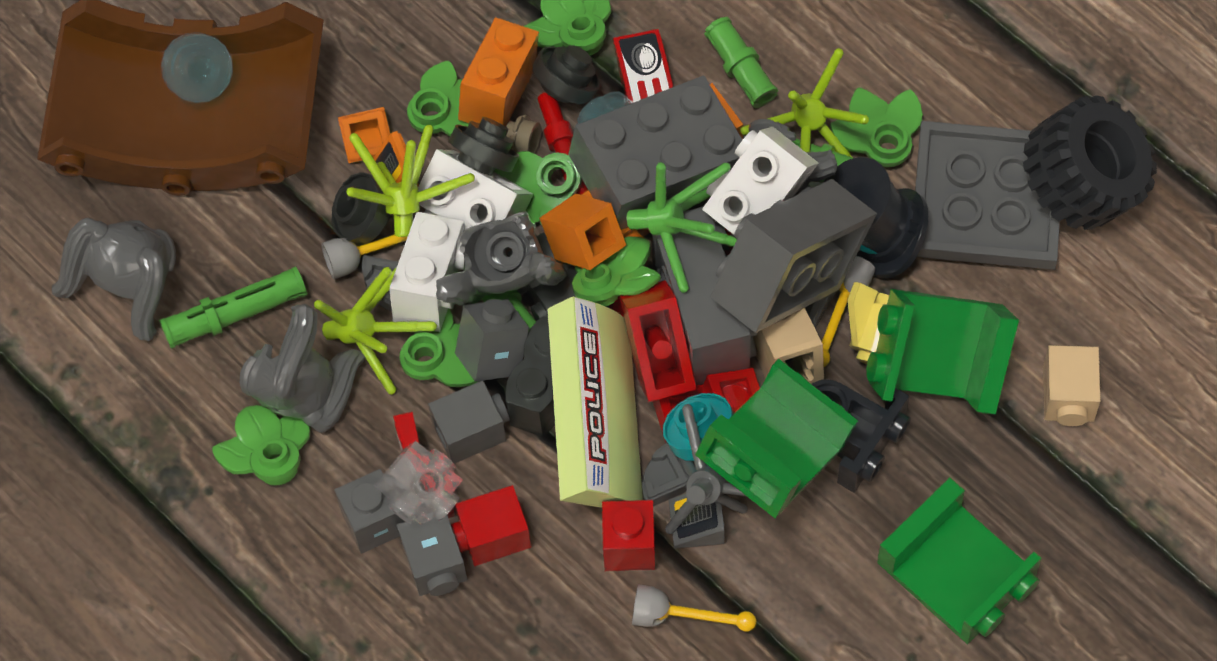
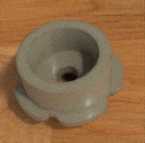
M528 115L519 116L515 122L510 121L506 126L509 129L506 136L513 141L511 148L516 152L529 151L536 154L541 141V124L531 121Z

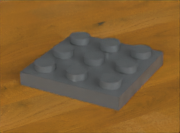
M921 121L915 191L926 200L928 206V227L922 248L917 257L1055 270L1058 257L1060 221L1051 216V210L1048 207L1043 209L1037 201L1040 198L1035 190L1031 191L1027 183L1031 178L1028 173L1024 172L1023 162L1028 157L1023 151L1025 143L1030 141L1028 137L1031 132L1030 130Z

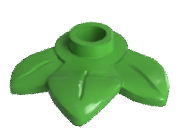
M540 0L543 17L524 26L539 31L538 46L541 48L574 45L582 48L589 55H593L602 48L606 37L604 22L611 14L610 1Z
M450 61L441 62L424 73L421 78L420 91L413 96L408 104V120L411 126L419 132L423 133L426 125H432L434 128L433 134L442 131L451 136L455 125L466 127L469 125V123L458 120L460 85L463 79H457L456 71ZM429 111L438 112L437 114L432 116L424 115Z
M858 87L852 96L849 112L867 115L869 122L867 124L836 120L830 124L831 131L848 151L866 153L868 158L874 159L884 167L902 164L911 154V136L920 128L923 113L918 97L909 89L900 93L888 104L873 93ZM883 143H891L896 148L885 149L880 147V145Z
M521 151L517 152L519 158L512 172L496 168L494 170L498 175L533 193L526 211L530 221L534 224L540 222L539 218L576 194L581 186L582 178L567 154L552 153L542 158L532 152ZM558 169H564L567 175L566 181L560 186H554L551 181L553 172Z
M624 237L626 246L593 269L587 270L574 266L577 273L572 280L575 296L606 307L614 303L619 295L633 296L653 287L661 280V276L655 270L644 267L651 251L650 241L642 237Z
M449 308L440 332L418 331L407 339L400 351L401 367L408 376L417 380L436 378L450 387L470 386L477 382L473 380L455 354L460 324H454ZM423 356L432 357V359L428 361H417L420 357Z
M259 405L247 406L236 417L235 431L237 436L213 446L212 451L217 462L232 474L254 473L259 479L269 485H282L292 480L298 471L301 461L299 450L310 438V426L299 418L284 416L279 419L267 407Z

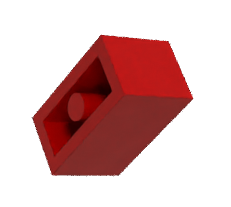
M660 281L647 291L637 295H619L638 381L648 402L696 390L677 299L667 281Z

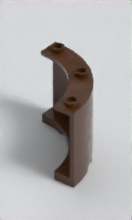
M79 0L62 12L37 160L55 166L54 168L58 173L66 176L83 175L129 186L162 189L168 194L178 196L186 195L190 191L228 190L265 183L276 184L284 181L286 177L305 170L323 19L288 2L259 13L240 17L239 25L217 27L218 24L214 20L175 18L173 26L144 22V13L124 9L101 0Z

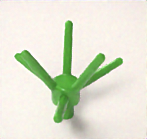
M660 162L656 165L655 201H650L647 209H633L627 212V225L629 229L649 228L652 235H661L678 288L682 293H686L689 290V286L672 234L682 232L733 247L737 241L734 236L715 231L714 225L710 223L684 219L683 213L711 197L706 193V187L730 171L729 163L721 164L669 200H666V165Z

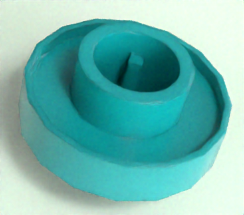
M701 393L688 397L677 404L667 415L663 424V437L675 456L685 461H694L682 411L683 406L686 404L692 406L700 441H702L709 426L721 414L727 419L734 414L728 401L720 395Z

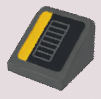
M686 494L669 499L671 519L686 502ZM715 501L709 505H696L682 524L672 533L674 549L724 544V522L721 504Z

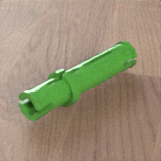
M295 266L278 275L266 278L213 300H210L209 297L199 300L200 305L159 321L167 342L172 349L210 332L213 336L223 332V327L290 300L306 296L307 292L302 277Z

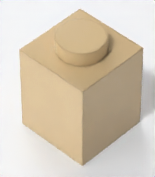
M1048 345L1043 365L1044 420L1057 421L1064 426H1079L1086 422L1095 421L1100 404L1099 347Z

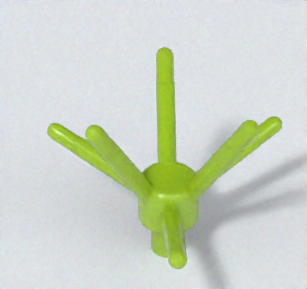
M840 48L834 51L812 94L800 95L794 90L790 91L788 97L793 102L791 111L768 118L781 124L796 121L798 126L801 127L800 148L805 152H810L811 131L818 130L829 145L835 147V152L852 157L825 124L826 119L831 118L859 124H867L869 122L867 115L828 108L821 101V97L843 56V50ZM749 125L741 127L740 132L742 135L749 133Z
M432 125L424 127L416 155L415 141L409 140L407 142L402 182L396 183L385 163H376L358 134L352 133L349 137L384 194L353 187L348 188L346 194L349 197L386 205V213L393 214L394 231L395 236L398 237L408 236L413 223V213L420 210V202L452 191L475 180V176L472 173H468L419 192L417 184L434 128Z
M385 267L352 309L339 312L321 300L315 301L314 307L332 319L323 324L322 333L327 340L340 339L345 344L356 343L387 393L393 395L396 393V387L373 351L385 353L387 346L373 338L372 335L374 332L435 331L437 324L432 321L375 322L371 311L389 291L396 268L392 271L391 268Z

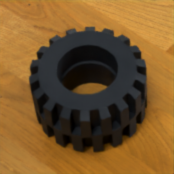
M1095 95L1090 99L1088 96H1084L1071 102L1039 123L1028 135L1030 141L1025 143L1023 151L1028 157L1023 162L1024 172L1028 173L1031 178L1027 183L1031 191L1035 190L1040 197L1037 200L1043 209L1048 207L1051 210V216L1057 221L1066 219L1067 226L1075 229L1083 226L1084 230L1094 229L1098 226L1101 227L1142 203L1148 197L1147 193L1153 190L1155 181L1152 176L1157 173V163L1152 160V156L1155 154L1153 144H1148L1145 137L1148 135L1143 126L1139 127L1135 122L1136 117L1129 110L1127 112L1122 111L1121 104L1114 100L1107 103L1103 96Z

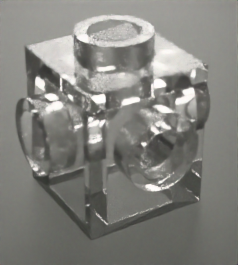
M415 440L403 449L374 487L391 500L388 503V507L399 518L409 524H412L415 520L422 525L432 520L433 517L441 521L451 511L460 498L454 491L463 480L454 473L456 466L447 456L436 449H432L429 452ZM419 482L423 484L425 491L420 487Z

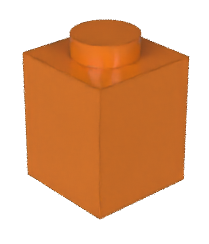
M574 194L539 218L555 260L591 270L626 246L612 204L609 202Z

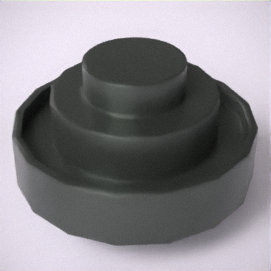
M578 46L544 47L532 64L533 72L540 81L543 90L558 101L577 104L589 103L600 87V79L591 63V56Z
M482 117L480 123L470 121L468 127L455 125L448 141L453 147L461 151L458 156L460 162L487 175H493L495 168L512 172L519 158V154L511 148L513 141L506 136L509 129L487 117Z
M359 172L351 175L338 190L332 206L331 221L334 232L340 238H346L348 241L363 245L371 242L380 234L382 229L388 224L391 214L386 213V205L349 197L346 194L347 189L350 187L384 194L372 175Z

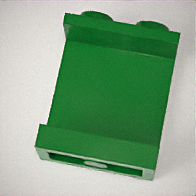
M891 289L888 302L882 305L878 315L877 327L880 336L876 352H872L869 355L867 361L866 375L869 384L882 400L892 401L895 388H897L898 390L965 398L977 412L996 414L1019 319L1003 304Z
M778 359L772 365L761 388L729 419L721 414L709 426L695 455L773 518H776L838 455L845 446L858 420L846 412L841 405L832 401L809 383L801 374Z
M949 477L880 544L877 564L968 645L979 633L987 637L996 629L1005 617L1002 610L1014 598L1020 603L1031 594L1040 581L1036 575L1042 558L1033 552L1025 561L1022 560L962 507L965 490Z

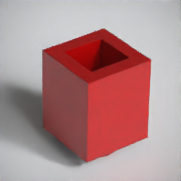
M513 485L455 503L458 522L452 523L451 527L460 553L468 550L474 567L531 548L529 529Z
M653 500L602 501L605 571L655 570Z

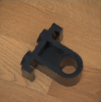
M831 379L819 380L812 383V385L832 401L841 405L846 412L858 420L845 446L837 455L842 458V461L839 463L837 483L855 493L863 479L871 482L879 472L885 460V456L881 453L888 442L891 440L897 443L907 430L911 421V417L906 415L909 395L895 388L893 400H886L885 408L840 382Z

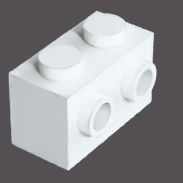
M773 126L762 129L758 133L752 130L735 150V154L740 158L730 172H727L708 186L706 193L711 197L702 210L734 235L736 228L747 215L751 213L756 215L771 208L779 200L786 201L794 197L819 163Z
M436 149L418 187L420 192L451 179L472 173L475 176V180L472 183L419 203L420 206L426 209L424 213L464 221V230L478 224L503 220L518 212L526 211L533 196V193L495 172L493 175H487L468 167L458 160L459 152Z
M416 212L389 288L393 322L432 321L437 324L435 331L440 332L448 308L452 309L455 303H445L437 299L436 280L465 270L464 254L460 252L462 244L460 238L464 231V221Z

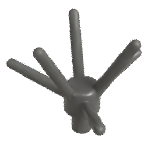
M689 404L684 405L682 411L694 463L679 458L689 476L686 483L687 500L666 525L665 531L668 534L675 532L696 505H709L716 501L741 514L746 513L748 510L745 504L726 494L746 495L731 483H727L726 479L695 455L701 441L693 409Z

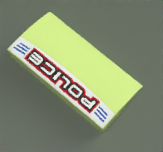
M573 296L548 308L560 501L602 508V501L643 500L632 351L624 317L608 307Z

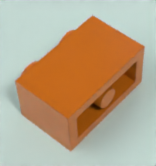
M497 17L494 18L461 81L458 120L470 123V121L480 123L482 117H487L505 127L507 126L533 74L532 64L537 57L539 31Z

